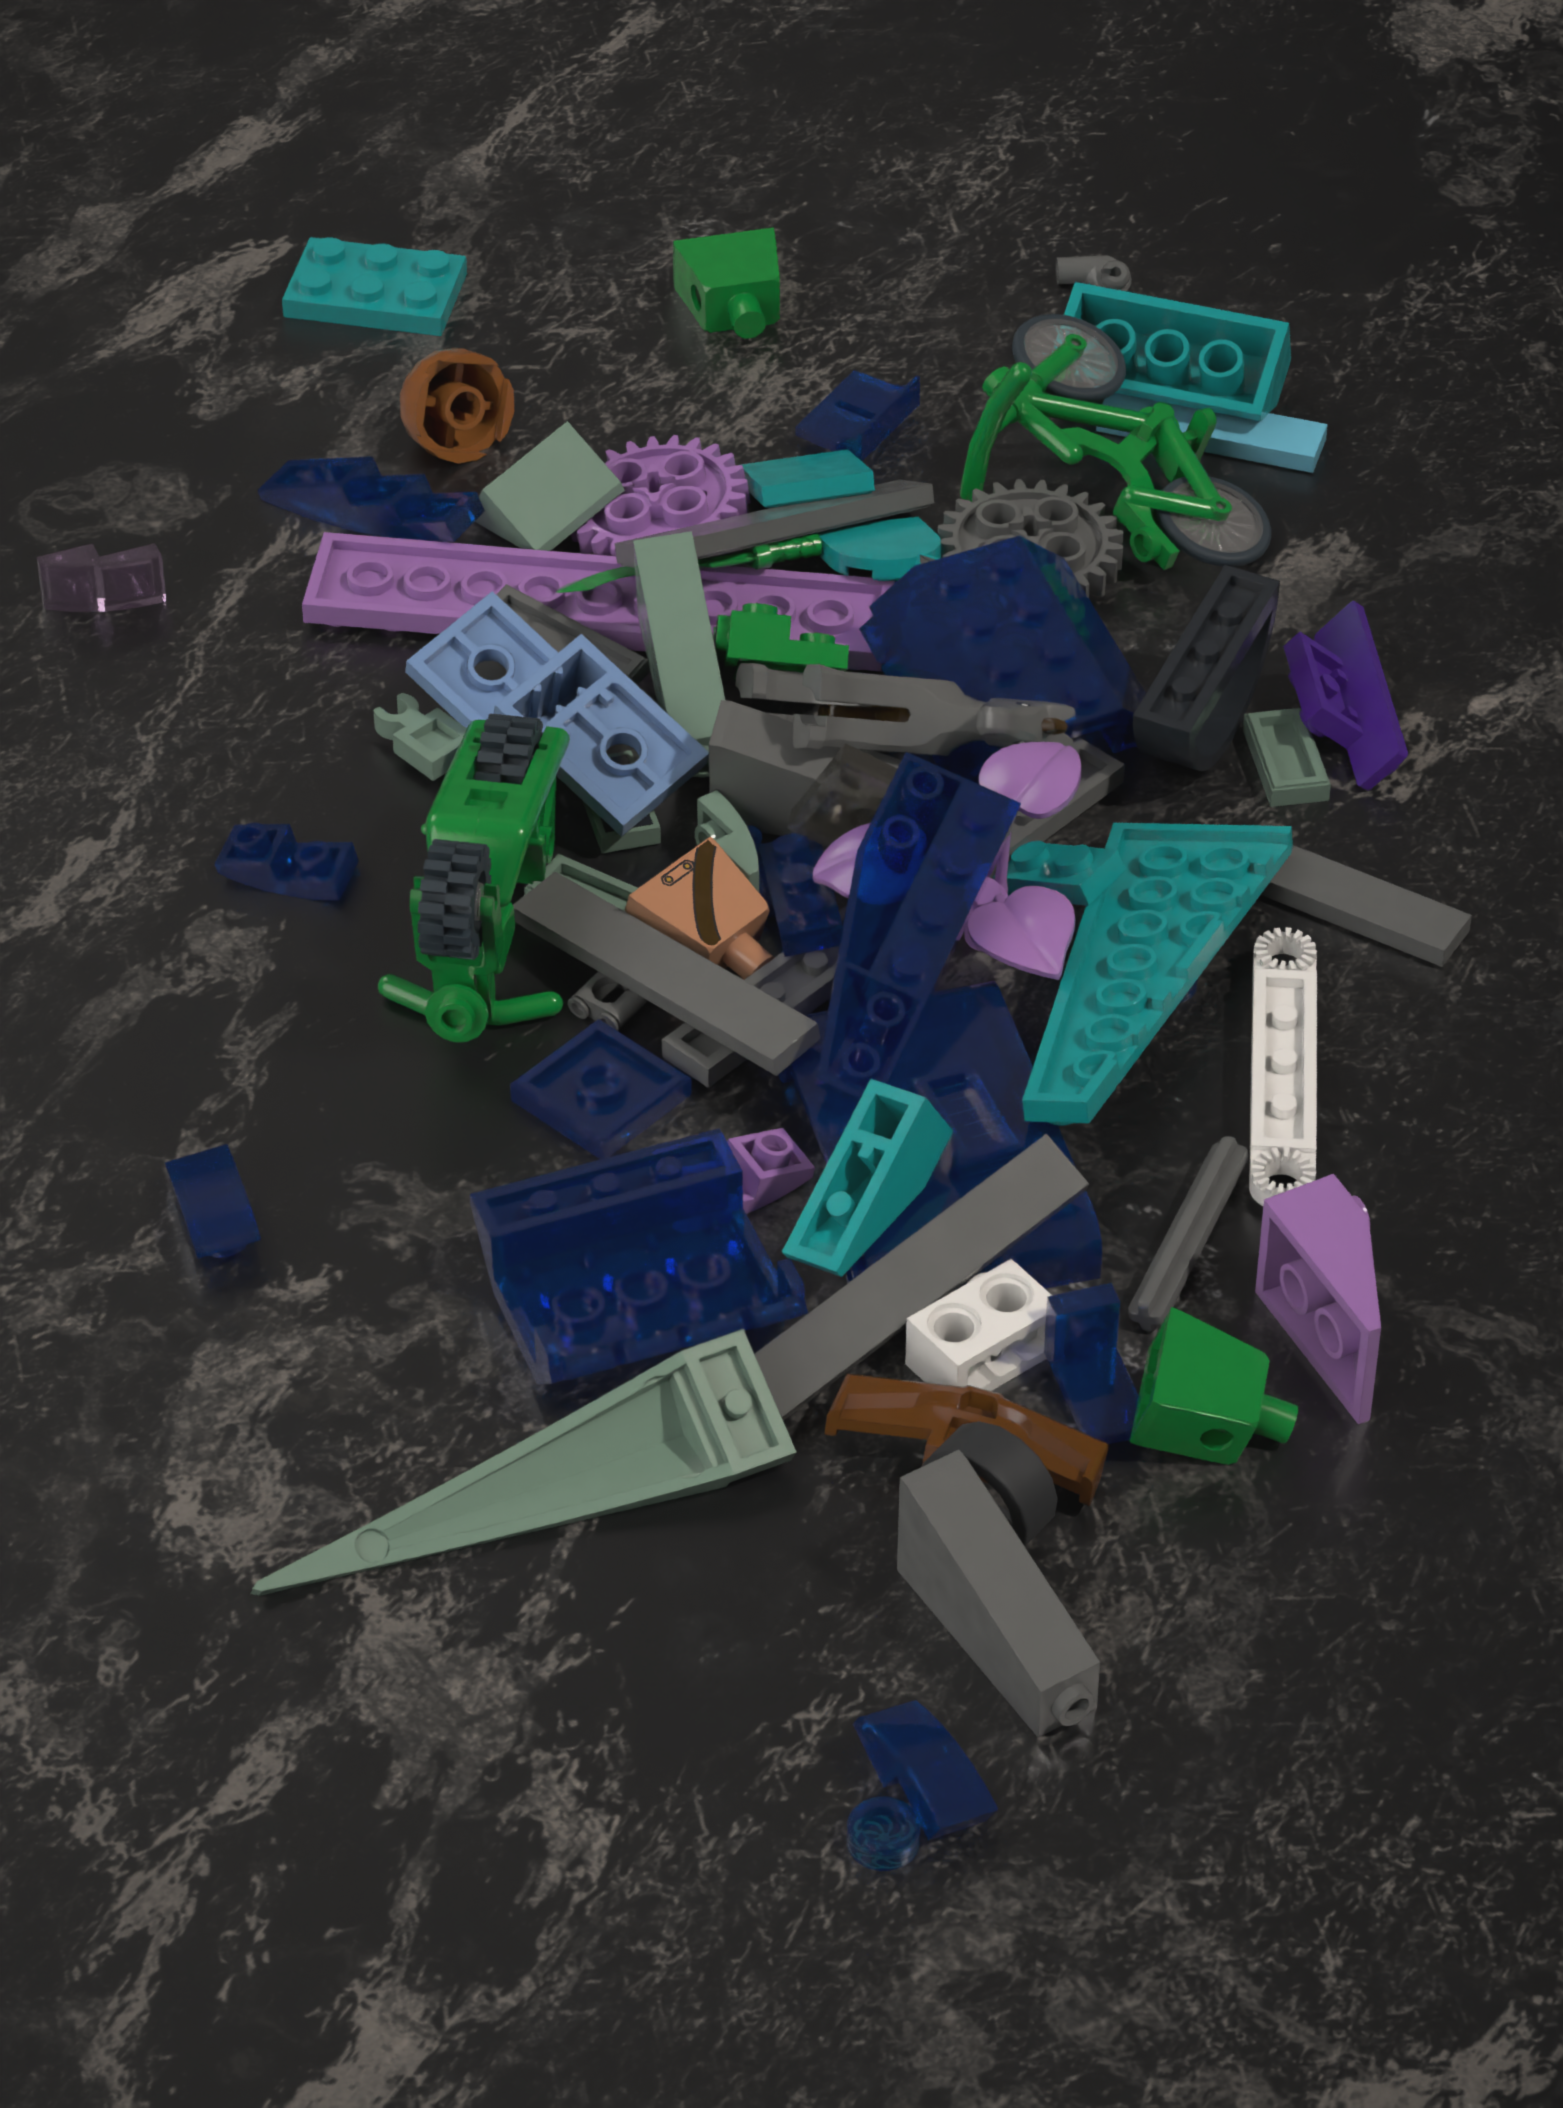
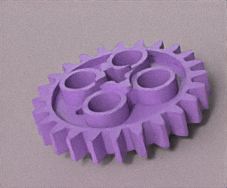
M673 435L666 445H659L655 436H652L648 439L647 446L639 448L635 443L629 441L626 444V453L620 455L610 449L605 451L607 457L605 464L620 480L625 491L570 536L572 542H579L580 553L582 554L593 552V555L616 556L614 543L747 514L749 513L747 504H750L751 501L744 468L742 465H735L732 453L721 456L719 445L716 443L702 450L700 438H694L686 446H682L679 443L678 435Z

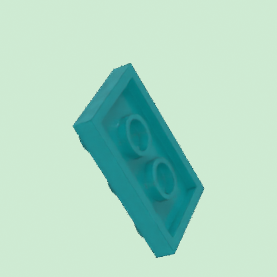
M310 237L282 298L283 317L442 336L467 275L466 256L446 254L439 250L421 251L396 248L388 244L371 245L341 241L332 237L322 239Z

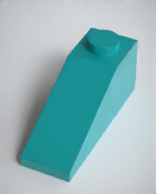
M870 1079L782 1250V1253L787 1258L842 1277L925 1188L953 1133L951 1127L926 1097Z

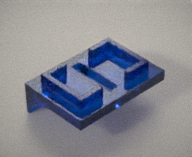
M854 370L795 427V436L831 451L848 449L863 461L920 405V377L915 376L907 385L899 386Z

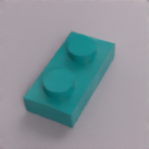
M1031 841L1018 847L1011 855L1007 871V893L1009 896L1015 890L1022 887L1040 886L1056 890L1065 895L1071 904L1089 906L1126 871V868L1118 850Z

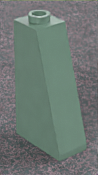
M692 531L633 540L638 619L657 703L709 752V742L720 702L725 700ZM709 757L707 765L692 777H709Z

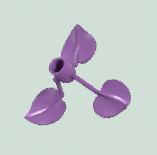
M1027 742L1002 748L986 760L979 774L980 791L987 801L998 805H1005L1001 813L995 879L986 877L974 879L965 886L960 896L955 895L929 858L918 856L922 847L920 834L911 827L895 822L868 823L840 836L825 850L813 870L814 883L826 885L851 900L882 904L896 901L914 889L919 880V870L927 874L947 902L949 914L961 915L965 940L971 948L982 951L990 957L1019 970L1059 980L1062 975L1066 952L1075 930L1073 906L1065 895L1056 890L1040 886L1022 887L1008 896V860L1012 821L1017 810L1028 817L1043 819L1060 812L1075 796L1080 784V756L1069 745L1064 746L1057 742Z

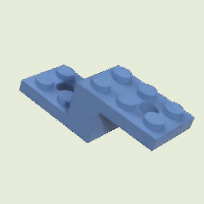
M493 591L406 661L405 673L466 728L470 722L478 719L486 720L488 715L492 713L539 718L543 723L542 732H544L546 726L558 727L567 731L570 736V742L556 776L621 837L707 765L709 752L587 638L580 634L558 653ZM483 661H495L501 664L507 673L501 679L486 680L476 673L474 667ZM624 744L632 747L638 753L639 759L632 764L621 765L613 762L608 757L606 751L614 745Z

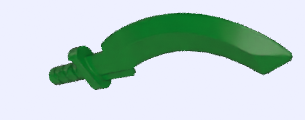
M818 534L805 535L801 538L794 537L746 548L743 551L698 559L699 568H720L745 563L756 570L770 568L772 564L785 562V560L793 561L799 560L802 557L805 559L821 556L822 542ZM624 566L600 572L568 583L555 592L566 593L592 590L599 585L616 579L635 576V568Z

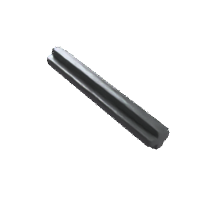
M1222 1137L1220 1143L1212 1145L1128 1307L1130 1320L1140 1323L1142 1330H1156L1158 1325H1162L1170 1308L1174 1306L1248 1161L1249 1154L1247 1148L1238 1145L1234 1137Z

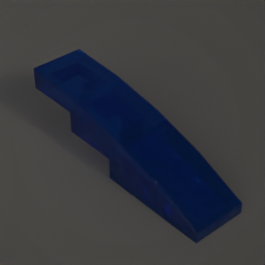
M373 456L288 460L257 490L261 500L306 518L358 533L389 538L455 542L485 512L477 492L433 493L425 474L381 476Z

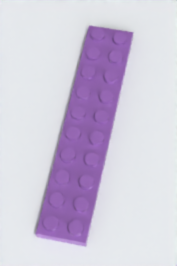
M324 532L302 603L303 623L327 624L334 627L374 628L394 632L410 631L440 634L490 592L493 591L497 594L507 584L630 650L646 651L638 619L635 576L616 579L599 585L592 590L566 593L555 592L560 587L573 581L607 570L624 567L617 563L616 556ZM737 566L699 568L712 631L713 627H716L717 615L730 616L732 610L742 611V605L748 603L768 604L778 608V615L791 616V640H799L802 633L832 635L835 637V644L849 645L848 670L882 671L895 598V580L878 581L870 577L774 569L756 570L755 568Z

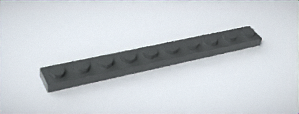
M1082 738L1076 739L1072 747L1080 756L1081 780L1075 796L1060 812L1048 818H1031L1017 810L1012 821L1008 862L1011 860L1012 853L1018 847L1031 841L1044 842L1123 784L1125 764ZM989 802L919 853L918 856L927 857L933 862L956 896H960L965 886L974 879L983 877L993 879L996 873L1001 813L1005 805ZM919 870L918 883L905 896L896 901L882 904L852 901L744 981L807 1016L949 912L947 902L927 874ZM687 1023L682 1024L662 1039L663 1058L708 1088L747 1060L745 1057Z

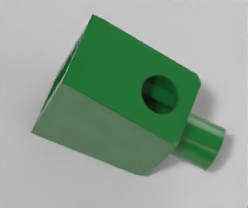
M774 228L673 241L674 288L704 331L713 333L734 330L739 337L750 339L760 335L766 325L775 324L779 321L780 275Z
M1171 1307L1148 1349L1130 1443L1230 1465L1238 1461L1253 1433L1285 1444L1294 1428L1298 1414V1405L1264 1393L1270 1362L1264 1352L1181 1310Z

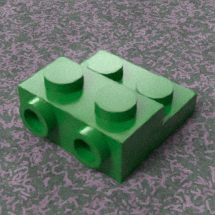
M760 603L742 605V611L732 610L730 616L717 615L716 627H713L712 631L717 660L720 663L722 681L736 682V673L740 663L761 664L771 670L804 672L807 664H821L846 672L849 645L835 644L834 636L823 633H802L799 640H791V616L778 615L777 607Z

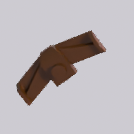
M847 1374L827 1414L825 1435L837 1436L839 1430L926 1439L924 1463L962 1424L981 1421L997 1425L1022 1439L1040 1457L1051 1475L1053 1483L1079 1494V1502L1087 1506L1091 1505L1100 1482L1109 1447L1107 1443L1010 1401L997 1392L971 1385L961 1387ZM979 1476L982 1482L988 1483L986 1480Z

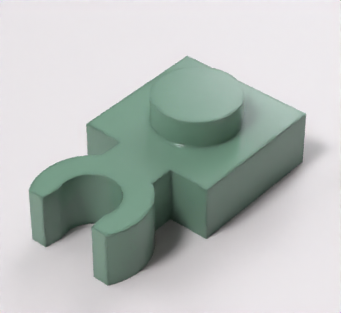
M405 693L397 695L398 714H389L381 707L373 710L375 730L380 736L393 740L395 754L433 781L447 773L465 734L466 727L439 708L426 715L422 714L419 711L417 700Z

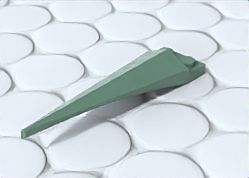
M744 1329L678 1352L616 1389L461 1475L258 1580L250 1594L261 1596L727 1487L730 1482L791 1461L797 1452Z

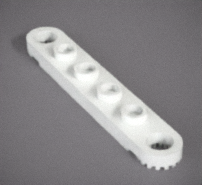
M1287 927L1285 932H1281L1280 928H1274L1273 933L1269 930L1265 931L1263 937L1259 936L1257 938L1253 954L1249 1190L1253 1199L1261 1206L1264 1205V1199L1316 1180L1317 950L1315 949V942H1311L1309 935L1303 937V932L1297 930L1296 933H1291L1292 928ZM1288 954L1297 959L1295 964L1293 961H1289V965L1285 966V961H1282L1281 965H1279L1278 959L1275 958L1272 961V956ZM1282 1174L1291 1176L1297 1181L1294 1182V1187L1291 1183H1288L1287 1188H1283L1281 1183L1279 1187H1276V1182L1274 1181L1269 1184V1177Z

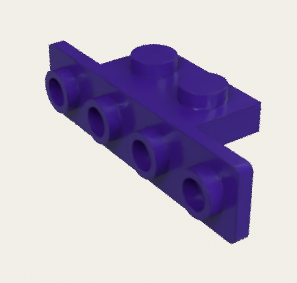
M1351 601L1315 634L1314 640L1302 632H1298L1283 647L1290 668L1288 677L1297 692L1301 706L1299 715L1303 724L1317 737L1323 738L1327 736L1347 749L1357 785L1369 791L1384 777L1392 774L1399 767L1400 763L1407 758L1408 751L1364 608L1357 602Z

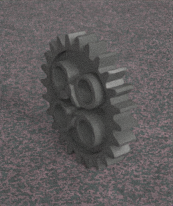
M1016 479L1014 489L1007 490L1003 485L995 482L993 483V494L988 495L979 489H974L972 491V502L958 498L955 511L944 512V522L942 525H938V536L941 539V559L1004 579L1010 584L1013 613L1022 614L1025 607H1033L1038 617H1044L1046 607L1054 606L1060 613L1066 614L1069 601H1073L1082 607H1087L1089 594L1103 597L1106 584L1116 583L1117 570L1122 569L1123 530H1117L1116 516H1105V504L1103 502L1088 506L1089 493L1087 492L1070 497L1068 496V485L1066 484L1061 485L1055 491L1047 490L1045 480H1040L1034 489H1027L1021 479Z

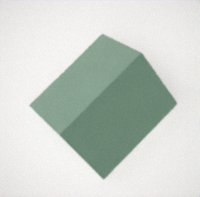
M567 421L482 490L471 515L476 523L521 549L551 551L625 490L620 480Z

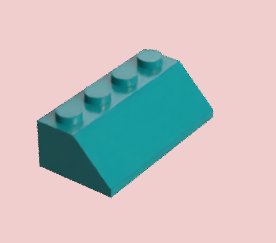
M1079 282L1074 283L1064 315L1084 320L1106 333L1119 347L1125 360L1126 375L1123 384L1115 393L1196 409L1210 408L1216 413L1262 421L1278 404L1291 362L1290 326L1288 322ZM1059 329L1052 352L1064 343L1066 336L1069 334L1079 335L1087 343L1083 355L1074 362L1076 371L1072 380L1064 383L1094 388L1102 386L1113 379L1114 370L1112 363L1097 344L1078 333Z

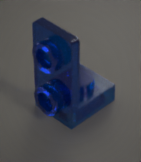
M1112 1283L1048 1296L1044 1354L1079 1431L1107 1444L1131 1438L1139 1394L1117 1350L1120 1300Z

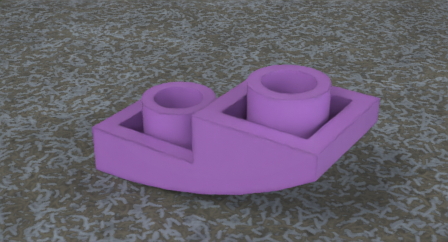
M784 1128L729 1138L723 1159L667 1170L662 1190L692 1229L698 1230L736 1219L778 1200L813 1177L815 1167Z

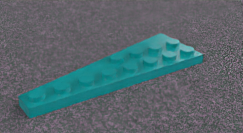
M1113 823L1105 849L1118 850L1126 871L1094 902L1085 907L1022 1099L1025 1121L1049 1122L1059 1126L1091 1122L1291 855L1293 849L1292 826Z

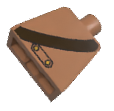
M711 837L632 892L628 897L625 907L626 913L723 969L730 967L743 980L775 958L758 943L769 914L767 902L720 845Z

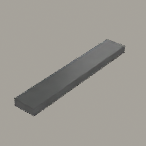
M899 479L874 485L875 491L869 494L778 506L614 543L616 560L621 566L635 568L633 540L692 531L697 559H702L922 509L934 504L933 485L931 483Z
M557 872L552 873L513 904L515 922L775 1076L821 1039L818 1023Z
M1047 1134L754 1354L783 1421L904 1330L908 1317L954 1292L1086 1191L1089 1185L1087 1180Z

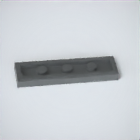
M1294 845L1291 855L1261 893L1262 896L1443 967L1470 931L1472 915Z

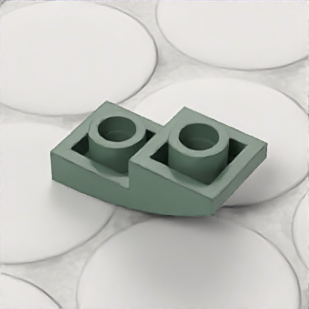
M718 790L698 798V826L695 828L697 845L709 837L713 838L759 892L758 856L754 841L741 816Z

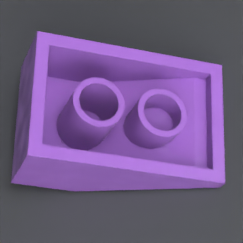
M1331 1174L1264 1199L1255 1293L1354 1420L1361 1424L1369 1421L1371 1416L1381 1333L1370 1234V1218L1362 1200L1356 1195L1351 1196L1338 1178Z

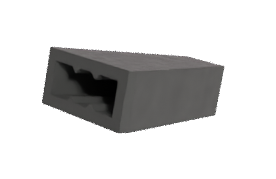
M721 700L709 742L710 793L718 790L731 803L749 831L833 843L840 836L861 825L874 822H895L911 827L920 834L922 841L920 852L927 848L930 833L940 835L942 832L946 799L936 797L937 772L874 750L823 746L821 749L794 748L793 722L733 701Z
M956 1450L900 1477L897 1571L1037 1737L1062 1725L1070 1726L1085 1718L1090 1711L1097 1708L1100 1661L968 1459L960 1450Z

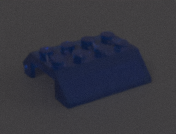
M1016 536L913 566L869 606L873 616L859 628V631L878 663H885L881 667L884 675L953 681L965 695L983 702H988L991 698H1005L1069 705L1075 709V716L1066 721L1068 729L1064 734L1070 738L1100 730L1113 753L1136 746L1133 732V714L1146 695V692L1065 558L1022 536ZM976 741L961 745L949 756L932 755V758L951 790H960L970 783L974 795L981 794L979 774L982 766L992 754L1005 747L990 746L985 741Z
M720 1128L470 1194V1205L495 1298L537 1385L553 1384L615 1368L618 1365L629 1364L680 1350L683 1347L702 1344L742 1329L745 1331L760 1328L808 1313L804 1295V1283L791 1259L777 1261L776 1271L743 1209V1170Z

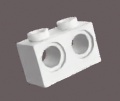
M1010 1259L987 1273L977 1274L966 1285L908 1317L906 1324L905 1364L926 1383L961 1387L971 1385L992 1391L1060 1351L1063 1305L1016 1262Z

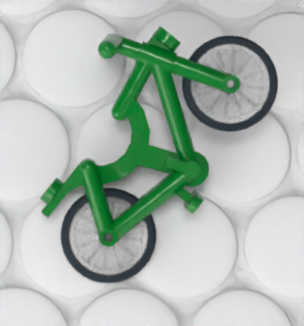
M1059 314L1033 317L1017 329L1012 342V352L1016 363L1010 369L1008 367H1000L993 371L986 378L982 386L989 399L969 444L959 491L961 499L972 502V491L974 489L983 491L990 453L998 433L1009 424L1018 422L1069 465L1078 464L1083 456L1091 455L1110 463L1122 474L1127 487L1121 491L1114 507L1113 515L1117 517V522L1124 524L1131 532L1130 546L1133 554L1139 561L1148 562L1155 560L1163 570H1166L1173 566L1179 554L1178 549H1180L1192 558L1207 564L1224 567V565L1238 567L1256 561L1265 553L1271 540V526L1263 508L1252 496L1236 485L1222 479L1209 477L1200 463V459L1217 423L1216 415L1212 409L1203 408L1197 410L1186 432L1182 433L1178 420L1174 417V409L1166 403L1158 402L1153 407L1148 406L1140 411L1092 403L1106 399L1117 392L1123 384L1126 375V365L1122 352L1106 333L1084 320ZM1049 418L1113 429L1130 434L1120 444H1117L1080 427L1060 429ZM1150 453L1169 482L1162 491L1154 489L1148 471L1142 464L1143 460Z

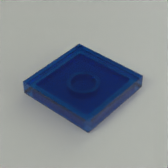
M600 1019L510 1084L511 1101L602 1161H605L692 1095L690 1077Z

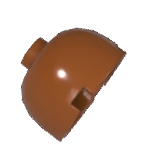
M449 348L432 352L415 364L405 377L401 389V419L408 435L429 454L457 464L479 460L487 455L479 451L489 448L495 440L501 442L508 433L514 414V390L510 380L503 376L500 368L497 367L499 365L492 358L463 348Z

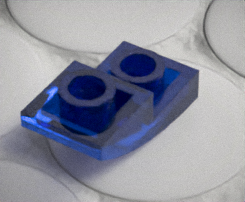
M249 823L246 825H234L215 862V867L218 874L245 885L276 894L316 900H341L359 859L353 842L312 841L309 843H297L290 824Z
M227 1144L165 1162L169 1181L181 1209L186 1231L197 1259L209 1255L216 1258L228 1257L242 1251L247 1244L261 1240L246 1191Z
M914 1700L859 1717L853 1723L883 1787L885 1788L897 1783L901 1784L928 1840L985 1822L998 1810L985 1783L960 1745L931 1712L918 1701Z

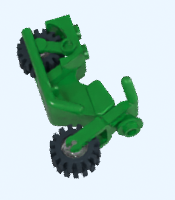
M490 713L486 720L478 719L470 722L428 813L426 823L421 826V832L426 835L428 859H425L423 867L424 877H414V889L410 891V913L416 960L432 970L434 992L394 974H387L380 978L378 990L385 998L425 1015L427 1023L432 1030L443 1039L449 1041L468 1042L478 1037L485 1029L486 1024L502 1026L550 1017L558 1014L563 1007L561 996L551 991L505 1000H495L494 975L500 974L503 971L515 929L514 906L510 902L517 883L533 885L534 881H544L546 863H551L554 851L556 775L568 748L570 736L567 731L558 727L546 726L544 732H542L543 723L539 718Z

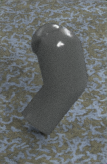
M1111 256L1056 258V280L1058 285L1079 282L1121 291H1127L1131 286L1132 278L1129 268L1125 263L1117 261Z

